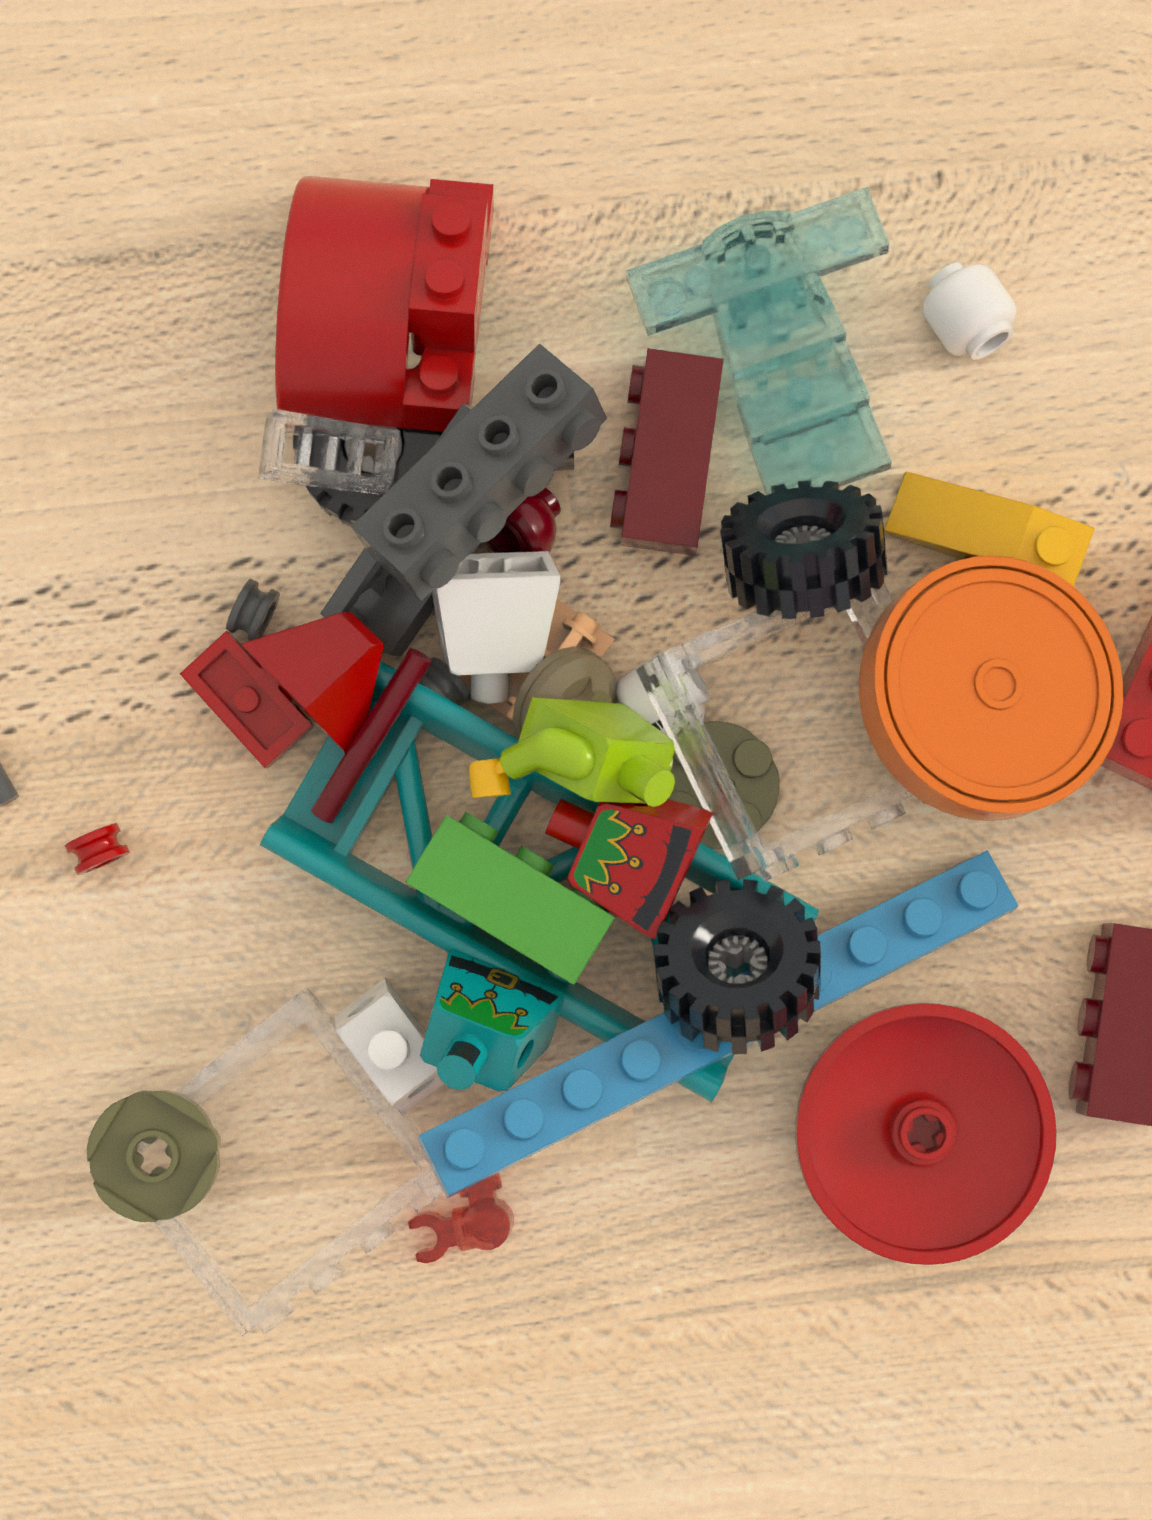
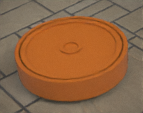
M978 556L961 559L930 572L889 604L874 625L864 648L859 673V699L864 725L877 755L888 771L904 788L918 799L942 812L971 820L997 821L1021 817L1052 805L1071 795L1094 775L1109 753L1118 732L1123 707V678L1117 650L1107 627L1094 607L1070 583L1055 573L1025 560L1003 556Z

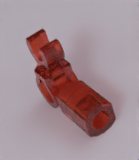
M499 1173L459 1192L461 1198L468 1197L469 1205L452 1209L451 1217L445 1218L437 1212L426 1211L418 1213L408 1221L409 1229L427 1226L432 1228L437 1235L436 1246L419 1250L415 1254L417 1262L430 1263L437 1261L444 1256L449 1247L458 1246L460 1251L464 1252L477 1248L492 1250L504 1243L514 1227V1214L504 1200L497 1198L496 1190L502 1188Z

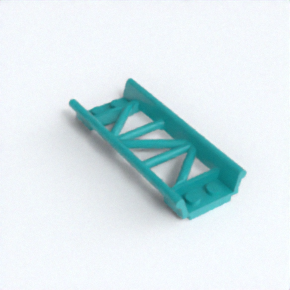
M382 661L379 664L368 715L396 669ZM419 683L335 821L330 824L317 818L311 812L313 805L345 755L329 736L327 737L284 814L270 825L261 840L260 846L448 953L451 949L565 992L566 995L559 1016L604 1042L646 1022L577 982L574 985L419 890L410 888L352 855L354 848L395 777L412 870L432 839L415 743L423 729L478 761L500 758L502 751L518 743L519 739ZM534 771L517 780L509 777L511 795L497 797L483 822L499 831L492 842L499 846L531 791L556 805L562 798L595 813L600 802L585 799ZM701 842L685 876L686 879L700 887L702 886L713 894L716 893L715 881L727 879L730 881V890H743L744 879L758 881V893L766 894L771 885L778 887ZM572 847L548 859V862L555 865L548 877L558 883L566 880L579 849ZM784 890V905L786 906L796 898L805 907V920L812 917L815 921L820 910ZM668 914V917H667V919H666V921H665V922H668V923H670V915H669V914ZM656 937L655 940L651 938L652 946H653V952H654V944H658V939H657V937ZM743 962L738 968L726 965L727 979L730 976L735 977L749 970L750 964ZM731 1054L676 1083L712 1102L724 1082L728 1066L735 1054Z

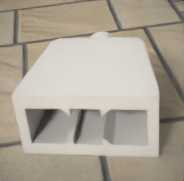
M548 551L469 554L460 563L457 573L446 585L432 590L440 645L450 673L455 675H471L470 696L477 702L486 704L504 702L509 697V673L531 672L544 658L560 587V574Z
M386 977L334 1015L336 1032L391 1106L407 1113L444 1085L437 1074V1067L425 1063L420 1057L426 1031Z

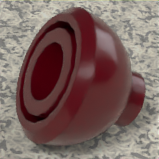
M544 488L534 496H528L507 517L501 531L493 539L486 542L494 553L548 551L550 554L557 531L555 518L561 512L557 498L547 488Z

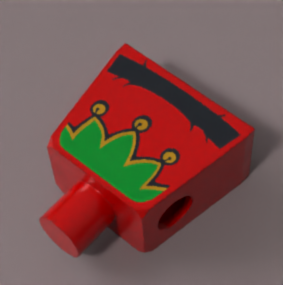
M561 798L551 816L545 834L579 849L567 877V881L571 886L644 935L655 940L659 925L662 920L666 921L669 909L676 899L713 812L667 799L666 802L655 807L649 806L646 803L600 802L595 813Z

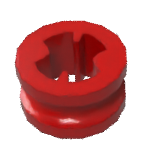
M118 823L94 830L65 845L67 853H74L78 858V864L74 867L77 875L101 868L130 853L127 845H121L117 841V834L121 831Z

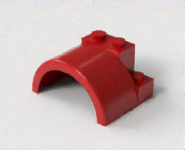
M303 176L298 181L288 215L277 306L275 392L277 413L280 417L444 432L462 404L472 406L485 270L488 265L494 212V184L430 179V187L317 176ZM409 333L412 336V351L416 355L421 356L419 364L411 369H407Z

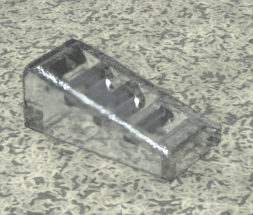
M273 409L265 422L258 479L384 495L394 485L400 431ZM286 433L297 434L294 463L282 462ZM313 436L324 437L320 468L309 466ZM339 439L350 440L346 472L335 471ZM365 442L376 443L372 477L361 475Z

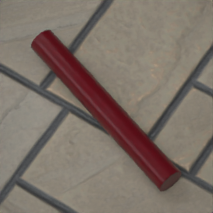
M409 648L313 805L311 812L317 818L330 824L335 821L430 666L431 659L422 652L413 648Z

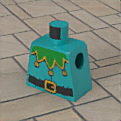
M451 949L446 959L420 1057L425 1063L437 1067V1074L440 1080L450 1088L463 1090L476 1082L496 1091H508L549 1048L566 993Z

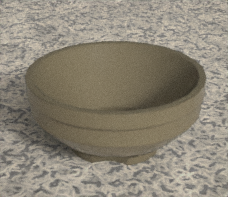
M572 646L548 655L530 672L518 692L513 711V726L517 738L519 739L532 697L616 703V679L612 669L598 655L584 647Z

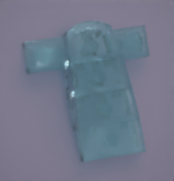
M868 187L790 213L789 210H775L742 215L717 228L702 240L701 245L626 270L627 282L647 336L713 314L736 406L766 495L772 493L771 486L783 483L787 489L798 488V481L812 480V487H822L825 481L838 482L839 487L891 469V458L869 406L870 395L845 341L846 330L820 279L821 276L889 252L890 243Z

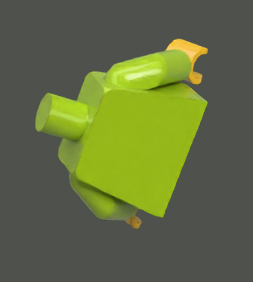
M532 697L518 743L504 749L498 759L480 760L470 763L471 797L474 799L511 795L509 777L517 780L536 771L577 795L594 802L646 803L652 807L659 806L671 796L675 785L674 775L670 772L673 764L672 757L675 751L674 741L623 703Z

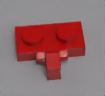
M225 631L180 673L184 680L264 768L271 767L315 726L292 701L293 699L254 659L231 632Z

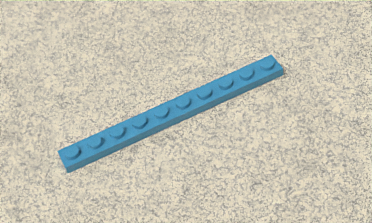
M988 850L817 935L821 947V991L819 1000L814 999V1012L1014 911L1018 904ZM750 969L741 974L750 976ZM662 1013L420 1134L417 1140L443 1192L449 1198L731 1055L732 1043L721 1041L718 1052L705 1049L703 1034L699 1033L693 1042L689 1041L681 1035L680 1020L671 1025L665 1014ZM757 1041L746 1042V1045L749 1046Z

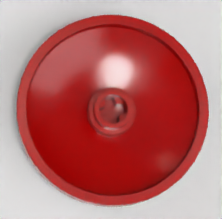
M913 1003L885 1008L856 1021L843 1030L828 1044L810 1069L803 1084L795 1117V1143L800 1170L807 1188L821 1211L837 1229L864 1249L894 1261L910 1264L934 1265L964 1260L994 1247L1007 1238L1024 1222L1041 1198L1051 1174L1056 1151L1057 1131L1052 1099L1041 1072L1028 1052L1016 1039L992 1021L976 1013L942 1004Z

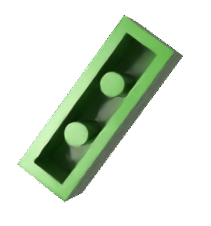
M468 812L464 813L459 822L446 815L405 883L574 985L615 917L605 912L603 906L576 888L572 887L569 890L548 877L555 865L521 845L516 855L513 856L492 843L499 831Z

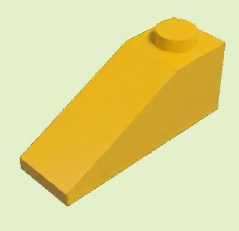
M907 471L903 476L884 528V532L959 560L965 556L969 558L1003 556L1025 560L1055 573L1073 587L1095 530L1094 527L1034 505Z

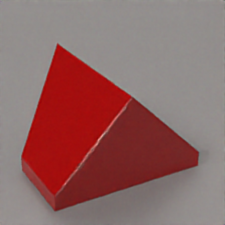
M351 612L337 613L241 643L302 710L346 753L368 717L384 643Z

